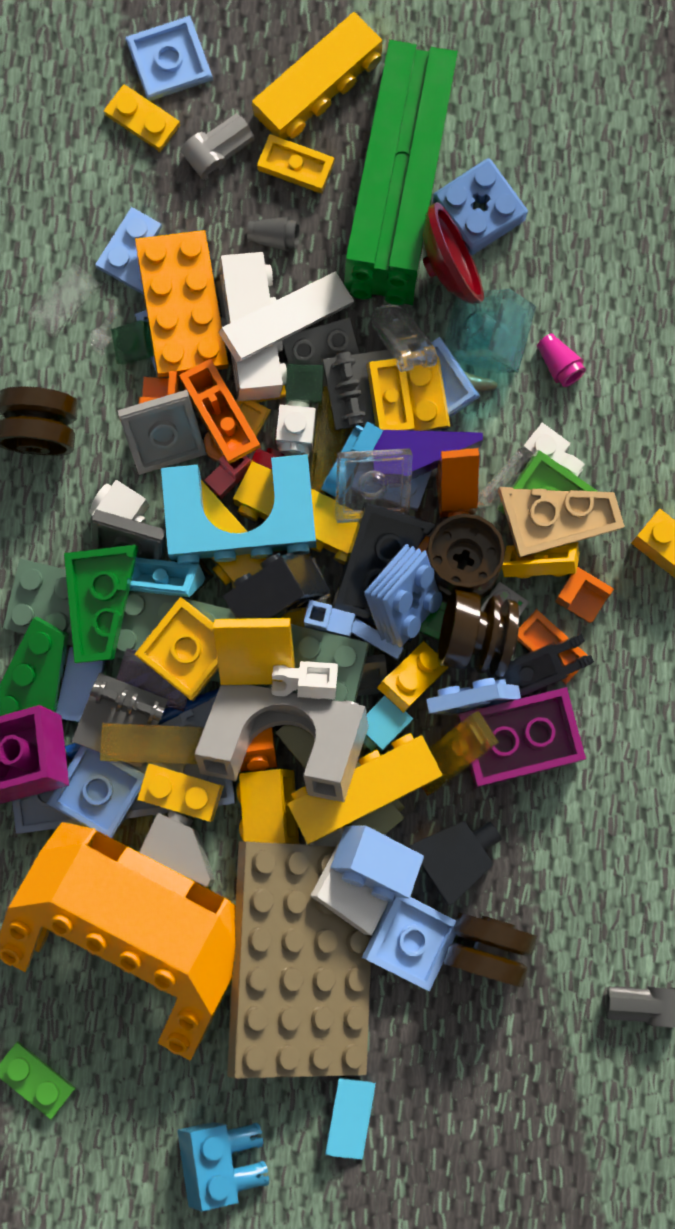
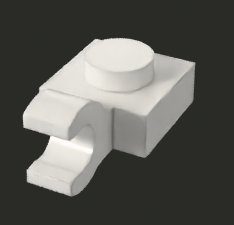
M544 423L540 424L520 449V453L529 460L537 450H540L577 477L583 471L582 468L585 465L575 456L565 453L571 443Z
M300 661V668H290L285 665L273 666L272 679L283 681H273L271 694L281 697L289 695L294 690H298L297 697L335 700L338 664Z

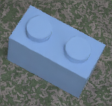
M345 826L330 868L342 873L343 881L358 887L366 885L373 889L371 893L373 896L393 902L394 897L410 898L424 855L368 826Z

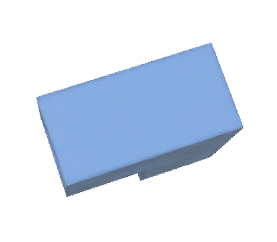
M309 599L304 625L306 628L350 638L355 614L334 609L332 605Z

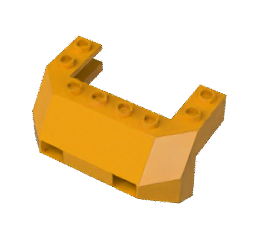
M61 822L39 852L7 909L0 930V960L9 966H14L26 972L34 951L40 952L50 931L86 949L89 953L105 959L120 967L123 971L131 973L152 984L157 989L177 998L158 1044L167 1048L170 1052L191 1061L232 981L236 947V906L227 898L93 828Z

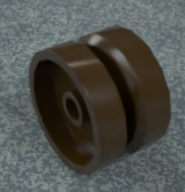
M21 386L2 389L0 391V415L4 419L0 420V447L22 454L50 456L71 454L74 451L75 432L67 425L77 420V399L67 393L40 387Z
M459 912L454 932L460 937L475 942L473 948L458 943L449 945L444 964L523 988L528 968L523 963L508 959V952L523 956L532 955L537 936L515 929L516 925L483 915L482 919Z

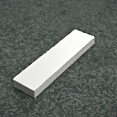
M335 271L222 327L218 333L237 363L351 306L354 300Z

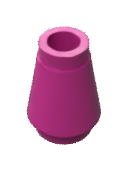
M553 333L539 341L537 348L555 383H561L563 387H568L584 375L586 368L582 365L584 360L561 340L556 338Z

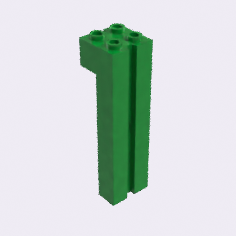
M389 40L346 255L344 285L350 295L357 299H369L372 297V294L385 296V301L392 305H413L424 242L425 215L431 204L458 51L431 46L430 52L417 50V44Z

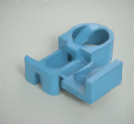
M369 422L364 427L356 424L328 473L321 490L335 498L344 494L353 482V468L356 464V461L353 460L354 455L357 454L368 459L383 430ZM350 475L349 485L345 490L341 491Z

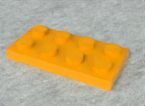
M205 230L136 238L135 247L157 378L168 377L169 371H177V374L180 375L209 359L213 361L217 370L228 369L225 342L218 333L222 328Z

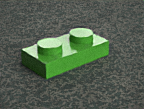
M19 1041L14 1044L0 1062V1079L50 1120L76 1089V1087Z

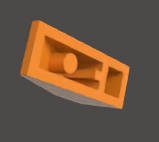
M211 359L179 375L184 390L188 391L192 406L228 464L261 448L258 439Z
M479 448L441 451L436 472L440 518L464 513L476 514L478 508Z

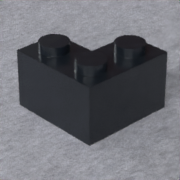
M291 552L284 556L277 553L265 559L260 564L262 570L253 576L251 573H247L231 583L233 589L223 595L236 619L281 618L287 613L302 611L308 607L309 599L317 601L331 591L309 554L294 555Z

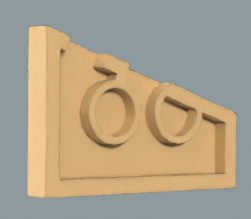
M498 488L518 558L617 531L625 527L614 492Z

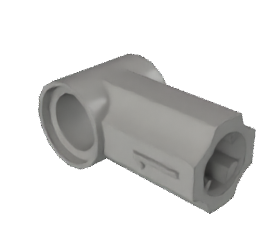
M236 113L207 134L200 132L193 135L183 144L181 153L201 179L207 180L209 173L216 168L221 170L226 164L227 159L253 142L254 135L243 117Z

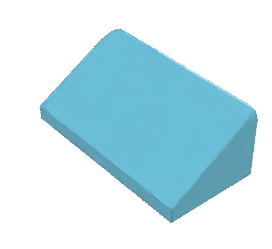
M136 557L129 591L190 597L204 583L205 576L199 564L178 565V562Z
M339 1076L325 1155L363 1159L376 1083Z

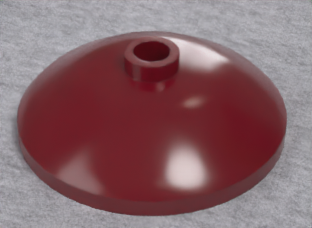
M436 202L430 205L425 215L423 241L427 257L423 258V263L431 278L437 276L450 293L467 303L477 305L483 302L484 291L481 279L459 229L440 203Z

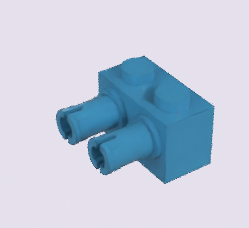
M215 1122L177 1130L188 1207L203 1212L238 1203V1191L259 1186L264 1187L269 1184V1176L258 1175L268 1172L264 1161L238 1168H233L232 1153L263 1146V1137H251L262 1134L261 1127L257 1122L252 1125L229 1130L226 1124Z

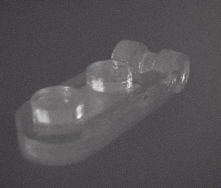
M389 304L378 306L373 310L372 328L396 359V365L400 372L413 370V367L417 365H422L424 368L436 366L437 353L435 347L404 308Z

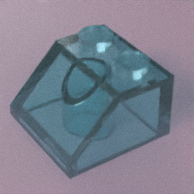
M511 289L484 290V301L477 305L467 303L456 297L444 343L457 362L494 373H518L536 306Z

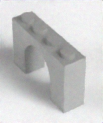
M220 685L195 751L200 774L236 781L247 749L258 734L274 726L294 725L305 729L315 738V743L304 772L307 794L345 802L369 727L365 706L348 700L340 702L330 699L297 697L298 694L292 692L287 696L280 697L271 694L272 688L254 685Z

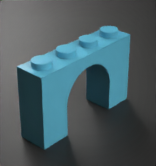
M308 454L271 458L274 485V505L272 511L263 524L245 533L223 531L207 519L204 514L201 473L198 465L161 468L167 549L171 561H177L178 565L199 564V559L214 557L215 562H230L236 560V555L251 554L253 559L269 558L276 551L287 550V553L293 552L294 555L308 554L310 552L309 548H317Z

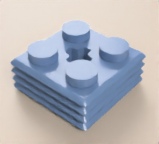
M490 158L485 159L433 194L432 204L438 202L446 209L459 229L471 256L524 222L528 213L525 205ZM477 201L479 204L486 203L485 211L483 212L481 208L474 210V202Z
M408 544L403 546L364 591L381 640L386 639L387 643L391 641L393 645L397 644L399 648L409 638H414L419 633L422 622L430 613H435L442 603V594L438 590L434 569L430 565L427 552L424 550L421 553L420 548L415 550L414 546L409 548Z

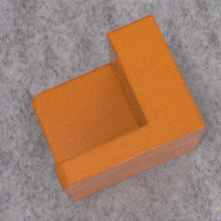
M169 371V378L144 377L142 397H139V404L179 392L180 380L177 371Z
M577 567L576 574L570 575L554 602L585 621L592 623L614 589Z

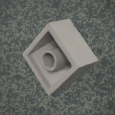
M169 810L167 816L157 813L139 853L204 886H213L215 877L199 832L190 827L193 820L172 810Z

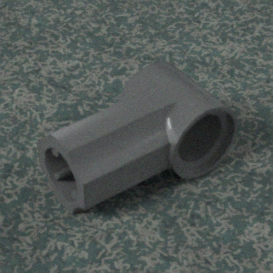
M608 986L606 994V1019L646 1022V1025L675 1028V988L666 989L648 986V989Z

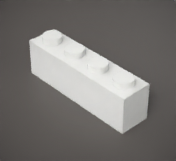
M263 252L221 255L219 276L227 325L276 301L275 297H270L268 286L273 284L271 265H265ZM282 341L237 363L231 353L237 402L280 397L282 386L287 385L288 381L286 364H280L278 352L282 351Z

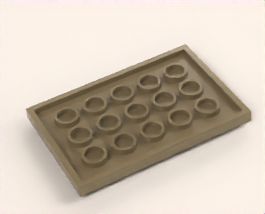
M239 842L235 908L236 947L232 971L227 1077L268 1078L367 1075L371 962L362 958L372 935H364L311 897L336 846Z

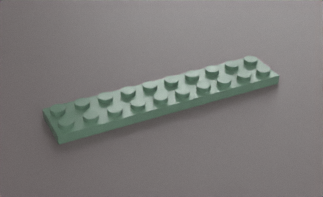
M20 558L3 629L25 634L32 619L39 617L68 633L67 645L73 646L66 570ZM129 591L115 657L144 663L134 654L180 597ZM183 598L213 623L214 619H236L231 609ZM291 624L295 668H300V661L338 664L335 701L342 702L348 700L356 703L370 643ZM219 670L211 678L212 681L220 682ZM272 684L254 685L264 688H272ZM294 690L292 693L298 694V690Z

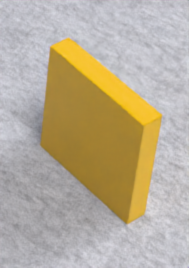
M182 597L177 600L134 654L191 701L195 700L219 670L213 631L214 623Z
M290 618L214 619L213 631L221 685L272 684L273 681L282 682L283 680L272 679L273 666L285 665L295 668Z

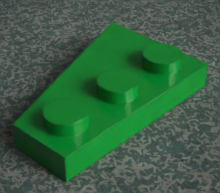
M138 545L64 553L74 663L114 660L138 553Z
M39 617L32 619L0 683V716L38 705L56 712L60 678L63 677L68 633Z

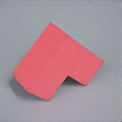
M222 456L219 459L220 465L204 480L205 484L220 499L244 478L251 464V460L247 456L230 464Z

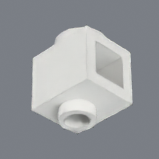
M290 401L288 405L279 406L276 444L279 452L286 456L308 454L309 457V453L313 452L316 408H311L308 403L301 401Z
M115 480L112 486L106 484L100 489L92 502L89 513L93 516L97 509L145 523L146 518L143 517V514L149 507L146 498L118 480Z

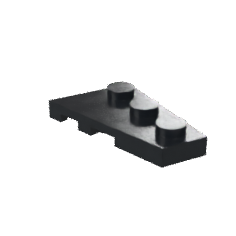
M364 502L332 607L368 619L372 613L364 591L403 546L408 544L409 548L414 546L416 550L436 524Z

